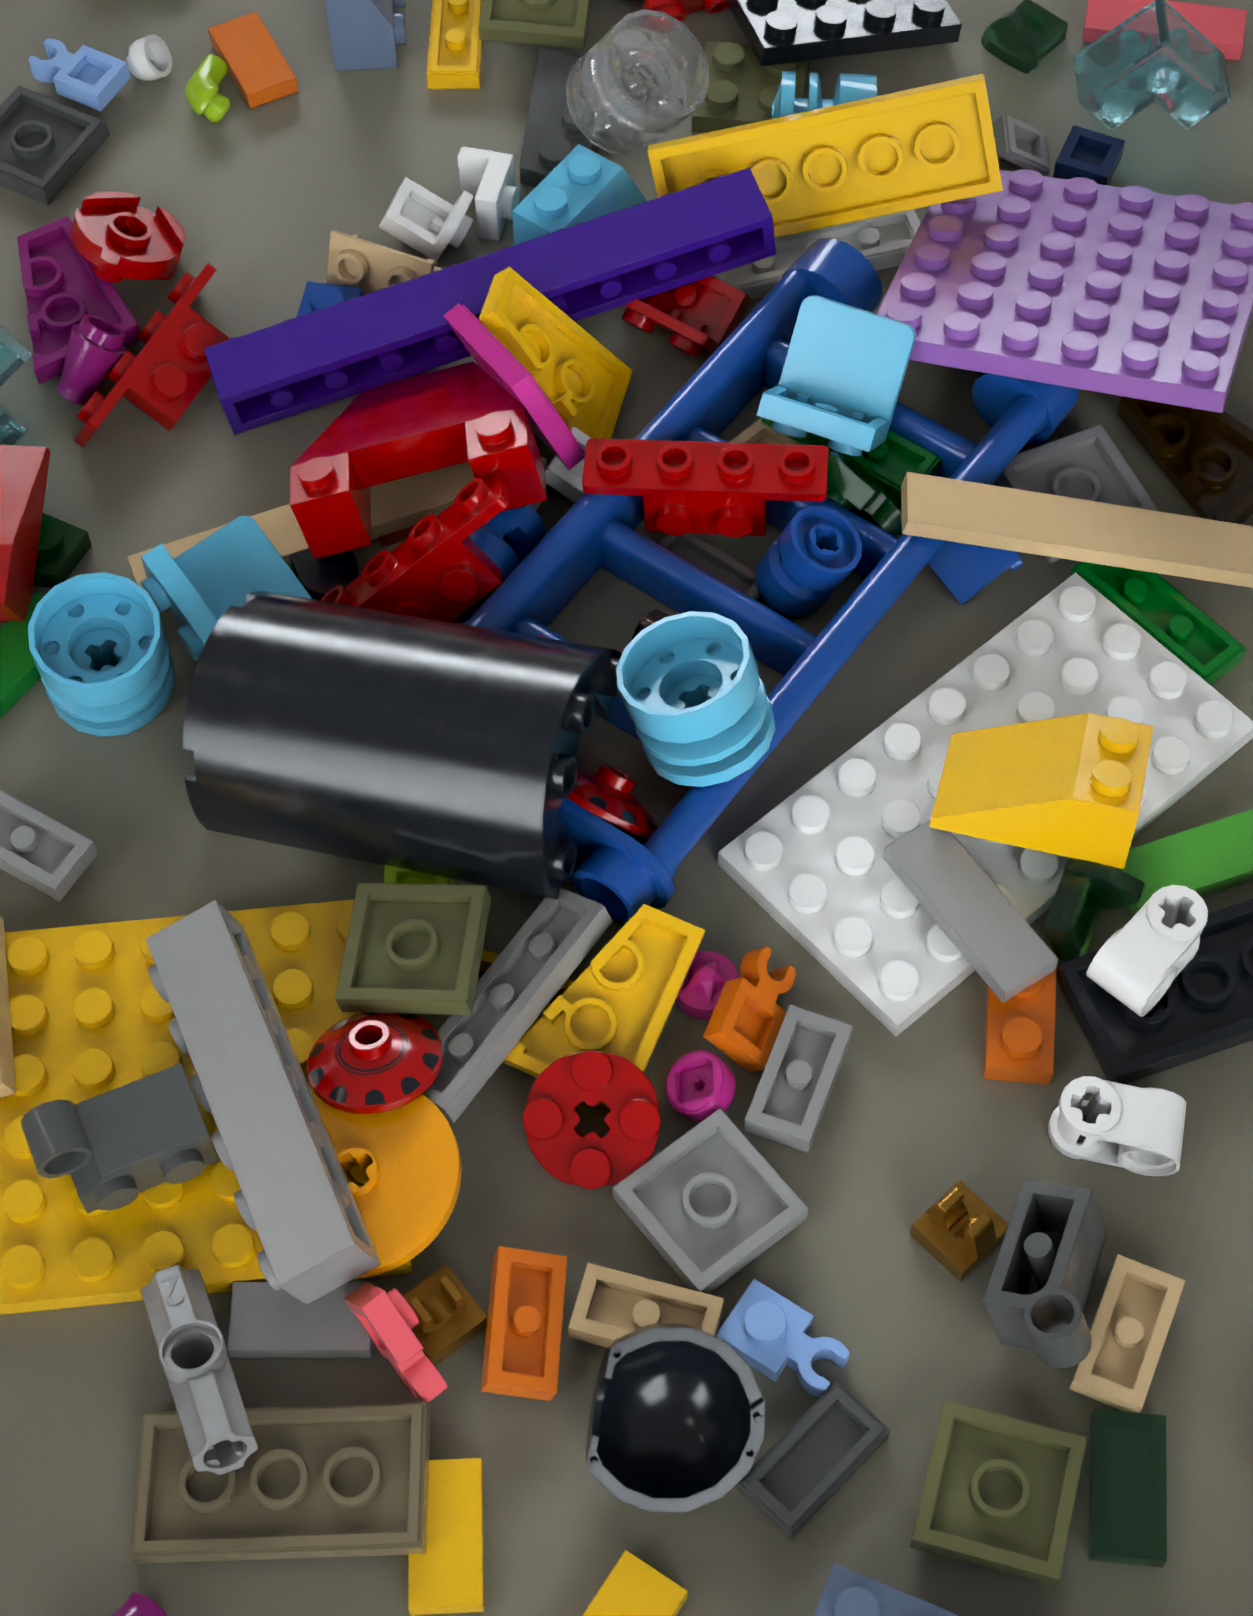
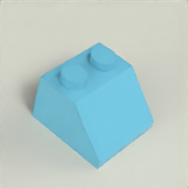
M578 144L512 211L514 245L553 233L559 229H565L605 216L614 211H620L647 202V199L624 167Z

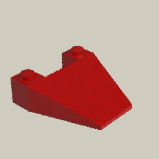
M474 361L395 381L360 393L290 466V506L314 559L372 545L371 486L469 462L475 479L481 478L484 480L498 469L507 477L509 504L501 512L546 501L547 493L543 460L524 406Z

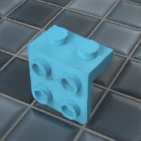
M818 295L805 298L800 306L779 385L763 392L757 416L772 420V429L788 436L805 438L807 432L827 438L829 439L827 446L843 454L861 456L863 450L867 452L872 451L886 441L915 343V329L910 324Z
M249 516L237 517L174 559L162 543L141 556L147 577L140 582L142 588L149 593L160 613L169 609L181 626L176 630V633L195 661L199 660L210 633L223 613L230 606L243 607L246 604L247 593L267 591L312 599L255 520Z

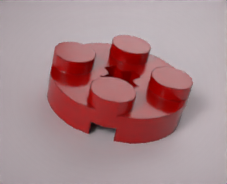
M100 191L85 197L82 207L79 210L78 208L76 209L70 237L79 253L93 263V273L104 281L119 283L125 278L134 280H170L175 275L185 242V233L177 219L159 205H157L155 213L138 206L141 197L121 191Z
M591 1050L566 1055L550 1064L538 1076L529 1091L522 1120L531 1152L549 1174L564 1183L586 1189H595L618 1184L648 1161L657 1145L661 1115L657 1092L648 1076L636 1064L621 1055ZM584 1101L587 1105L593 1107L602 1101L609 1107L610 1112L604 1120L610 1127V1130L605 1136L601 1137L594 1131L585 1136L578 1132L575 1126L581 1118L575 1110L581 1102Z

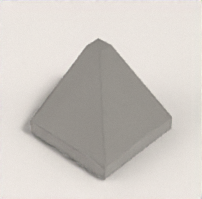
M1002 113L992 124L997 155L1024 169L1034 170L1042 176H1047L1050 173L1046 133Z

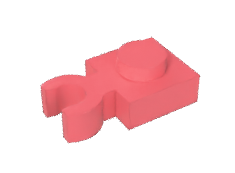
M365 1282L344 1298V1301L381 1355L389 1360L399 1379L414 1399L419 1397L421 1401L429 1403L448 1388L441 1374L423 1353L424 1347L411 1330L419 1324L415 1312L396 1289L393 1288L386 1293L385 1290Z

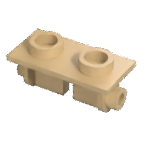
M335 230L330 232L326 282L362 288L363 295L444 269L438 267L437 261L431 258L425 260L366 241L357 234L351 236Z

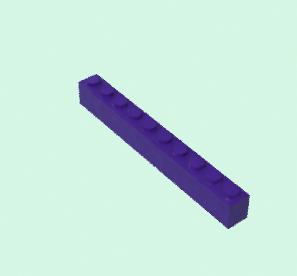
M749 167L674 193L665 194L659 198L620 211L608 213L605 216L556 230L553 233L511 247L502 248L496 252L457 265L448 266L421 277L396 283L390 287L348 301L339 302L333 306L294 319L285 320L279 324L249 334L230 338L224 342L206 347L204 350L219 400L233 433L236 435L470 357V353L443 315L459 303L461 306L465 305L479 320L494 275L508 267H511L573 321H578L626 305L635 299L641 300L776 255L773 219Z

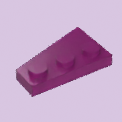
M68 215L17 237L23 287L28 308V327L33 347V366L38 384L62 375L71 327L73 324H80L85 314L103 318L123 330L126 334L122 344L124 347L140 340L137 338L140 334L139 325L113 284L97 277L92 271L93 263L84 258L74 246L70 237L72 221Z

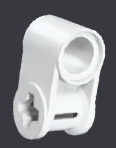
M1170 885L1162 887L1151 896L1123 928L1116 931L1105 942L1089 965L1086 976L1140 1017L1146 1015L1163 997L1173 980L1197 953L1200 935L1206 926L1208 909L1204 899L1196 891L1186 886Z
M1082 1076L1072 1080L1064 1088L1059 1100V1106L1050 1117L1048 1135L1053 1146L1063 1155L1070 1158L1117 1166L1140 1175L1153 1177L1175 1174L1180 1169L1187 1102L1178 1094L1164 1089L1140 1088L1102 1080L1094 1076ZM1087 1093H1092L1089 1101L1083 1100ZM1083 1114L1087 1115L1086 1122L1082 1121ZM1080 1135L1085 1136L1082 1143L1077 1142Z

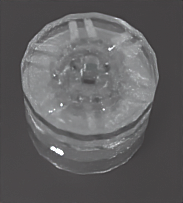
M643 9L629 13L572 66L566 82L567 106L576 127L597 147L610 154L633 156L646 152L648 145L656 144L671 129L678 126L704 102L709 86L708 61L699 41L682 22L659 11Z

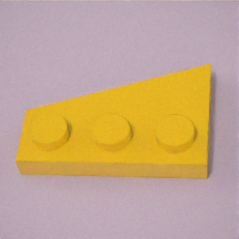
M511 267L495 274L479 317L481 323L531 373L570 430L575 427L590 438L611 439L633 370Z
M643 904L590 961V965L573 984L550 1004L543 1012V1016L518 1041L502 1063L538 1078L550 1064L566 1055L596 1050L621 1055L636 1064L644 1072L701 944L705 930ZM602 1101L598 1104L609 1109V1107Z

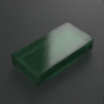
M1101 1409L1092 1410L1089 1419L1088 1561L1161 1568L1167 1562L1166 1415Z

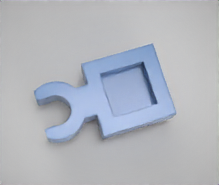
M47 38L43 42L49 60H41L34 56L28 59L32 76L36 80L43 83H54L58 95L100 112L130 79L127 62L82 45L75 54L67 52L66 46L61 41Z
M753 1279L716 1334L717 1337L725 1340L750 1367L776 1382L784 1368L788 1366L797 1373V1379L801 1387L807 1393L817 1398H820L830 1388V1382L824 1377L817 1375L812 1369V1364L819 1359H828L844 1369L850 1354L848 1349L834 1338L817 1337L813 1339L808 1336L807 1333L813 1325L814 1315L756 1279Z

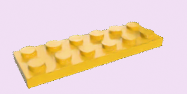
M983 73L648 145L647 150L658 198L665 194L674 193L713 180L719 176L728 175L750 167L771 212L775 238L1003 191Z

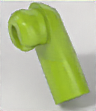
M208 54L189 79L185 87V98L197 115L203 113L209 121L216 123L222 119L231 106L230 100L218 92V86L226 76L228 66L220 57Z

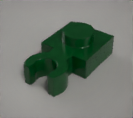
M830 452L828 459L827 495L848 510H851L854 506L859 510H865L885 531L895 537L898 534L902 535L901 502L892 497L887 492L888 488L851 456L840 452Z

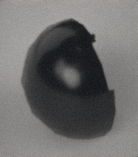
M649 1324L615 1339L603 1356L591 1405L586 1443V1465L590 1474L616 1499L651 1513L690 1512L723 1498L750 1471L764 1439L765 1400L750 1365L725 1340L687 1324Z

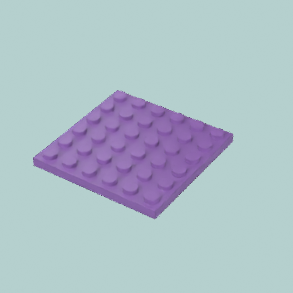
M1030 169L1016 171L1000 170L1003 191L929 206L876 313L910 324L915 329L916 339L910 356L912 361L1223 413L1253 312V203L1244 202L1234 205L1209 201L1207 198L1197 194L1174 196L1154 193L1143 186L1120 188L1100 185L1091 179L1083 177L1071 178L1069 180L1042 176L1039 172Z

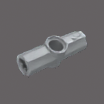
M179 1265L155 1272L150 1283L141 1289V1295L159 1350V1359L178 1412L193 1465L197 1472L209 1471L214 1472L218 1476L241 1468L249 1455L258 1450L257 1443L236 1382L224 1338L219 1330L199 1269L188 1270Z

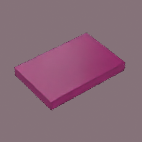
M458 303L444 314L443 317L478 366L524 406L532 431L566 468L570 470L585 458V451L531 373L465 305L461 306Z

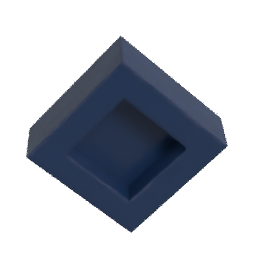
M1073 125L1055 162L1053 177L1067 180L1083 177L1091 179L1097 184L1108 186L1122 158L1125 140Z

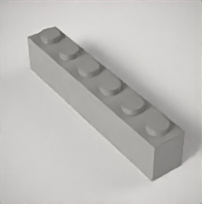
M214 900L146 938L155 963L148 967L150 979L163 1000L170 1002L175 1018L169 1021L170 1032L180 1050L187 1057H191L196 1074L190 1077L191 1087L202 1107L208 1113L212 1112L218 1131L212 1134V1142L224 1165L229 1170H234L241 1189L234 1193L235 1203L247 1225L258 1232L264 1249L257 1253V1260L268 1283L276 1291L284 1289L308 1305L379 1266L381 1262L244 926L218 901Z

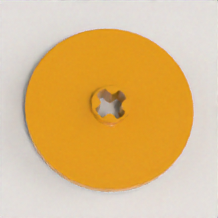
M312 1092L314 1101L381 1262L379 1266L357 1278L371 1277L393 1270L410 1261L430 1245L447 1223L455 1207L462 1175L461 1156L456 1137L439 1108L423 1094L393 1110L373 1114H356L335 1109L324 1103ZM355 1165L362 1171H366L370 1179L366 1185L360 1188L352 1181L350 1182L346 1174Z

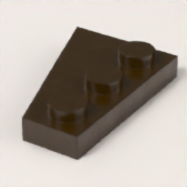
M1124 396L1120 399L1117 415L1200 518L1242 524L1253 514L1252 429L1225 411L1218 413Z

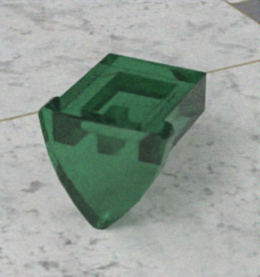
M1024 0L1016 8L1004 13L986 28L981 43L989 53L1005 64L1029 74L1038 66V62L1066 39L1068 22L1035 2Z
M1068 857L1043 926L1055 954H1057L1058 960L1068 961L1086 955L1101 911L1119 909L1138 903L1145 887L1144 882L1113 867Z

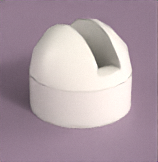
M151 34L137 39L129 45L126 62L132 76L141 81H154L170 74L172 57L168 46L162 38Z

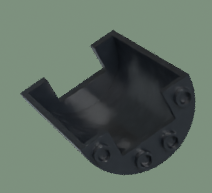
M267 591L247 593L246 604L243 607L230 606L214 626L201 652L191 682L184 718L182 749L194 751L195 775L189 774L185 778L190 804L196 817L207 830L557 900L562 881L568 880L571 877L577 859L575 838L557 816L563 796H569L576 783L578 763L575 754L581 734H587L590 731L595 713L597 716L610 718L615 697H621L617 688L616 667L622 653L609 648Z

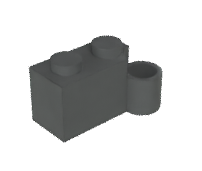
M181 1063L78 1104L68 1100H53L43 1103L27 1112L21 1120V1127L37 1173L45 1178H56L71 1174L79 1199L87 1214L98 1209L115 1210L124 1207L134 1201L140 1192L165 1182L177 1184L189 1181L202 1173L205 1166L219 1161Z
M1024 1179L983 1299L1001 1344L1036 1350L1038 1357L1046 1365L1053 1368L1067 1369L1078 1365L1087 1357L1091 1350L1092 1337L1083 1310L1107 1237L1092 1190Z

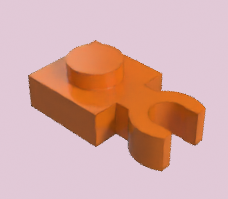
M768 946L749 950L744 955L740 966L741 977L725 982L703 1034L705 1039L749 1073L765 1069L787 1013L776 1004V1000L779 994L790 990L796 976V969L791 965L773 969L769 976L767 962L771 956L772 949Z

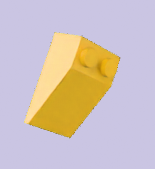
M1084 713L953 733L929 827L1124 869L1140 812L1153 726L1131 722L1124 718Z

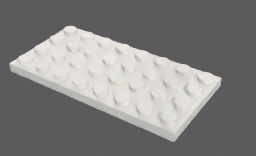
M1075 572L718 852V865L876 1019L897 1037L976 971L883 859L885 846L931 819L953 733L1084 713L1124 718L1131 722L1153 726L1140 812L1133 835L1134 838L1253 738V721ZM952 832L1029 925L1101 866V864Z

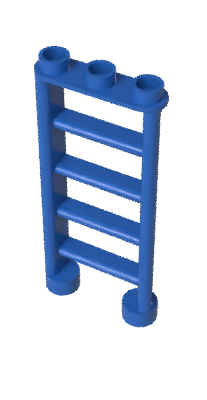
M820 238L812 243L783 274L781 280L634 439L727 442L718 436L763 386L771 389L779 385L802 301L809 296L818 295L873 312L879 305L883 295L881 280L873 265L861 252L840 240ZM981 373L972 387L973 403L980 417L991 429L978 444L898 401L889 429L941 457L940 471L936 476L992 485L1023 446H1037L1050 438L1076 405L1079 394L1077 388ZM584 493L465 622V625L537 637L544 635L545 638L571 642L547 628V626L598 569L602 567L679 614L689 611L712 612L736 622L748 637L755 659L781 673L784 677L767 696L773 708L776 729L768 751L751 769L728 782L705 787L692 786L643 845L602 818L563 796L557 817L575 838L574 842L577 846L575 866L578 869L573 874V883L579 894L605 905L613 922L623 926L643 904L655 909L664 908L675 893L672 879L676 875L682 860L944 544V540L905 534L897 538L828 498L823 502L766 500V521L781 530L787 526L798 511L808 506H825L838 511L849 519L860 536L862 558L853 571L865 577V580L820 634L816 636L634 530L645 518L643 496ZM615 697L610 718H601L639 740L636 734L635 723L630 718L622 698Z

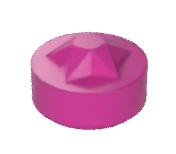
M698 951L676 998L677 1006L690 1017L710 1020L725 982L739 978L734 964L720 953Z
M704 1050L692 1051L681 1056L671 1066L665 1080V1094L670 1105L682 1116L694 1122H702L719 1108L725 1112L733 1101L736 1091L735 1076L729 1066L714 1053Z

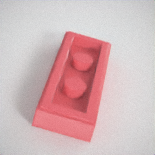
M1088 0L1082 41L1240 61L1244 44L1247 10L1169 0Z

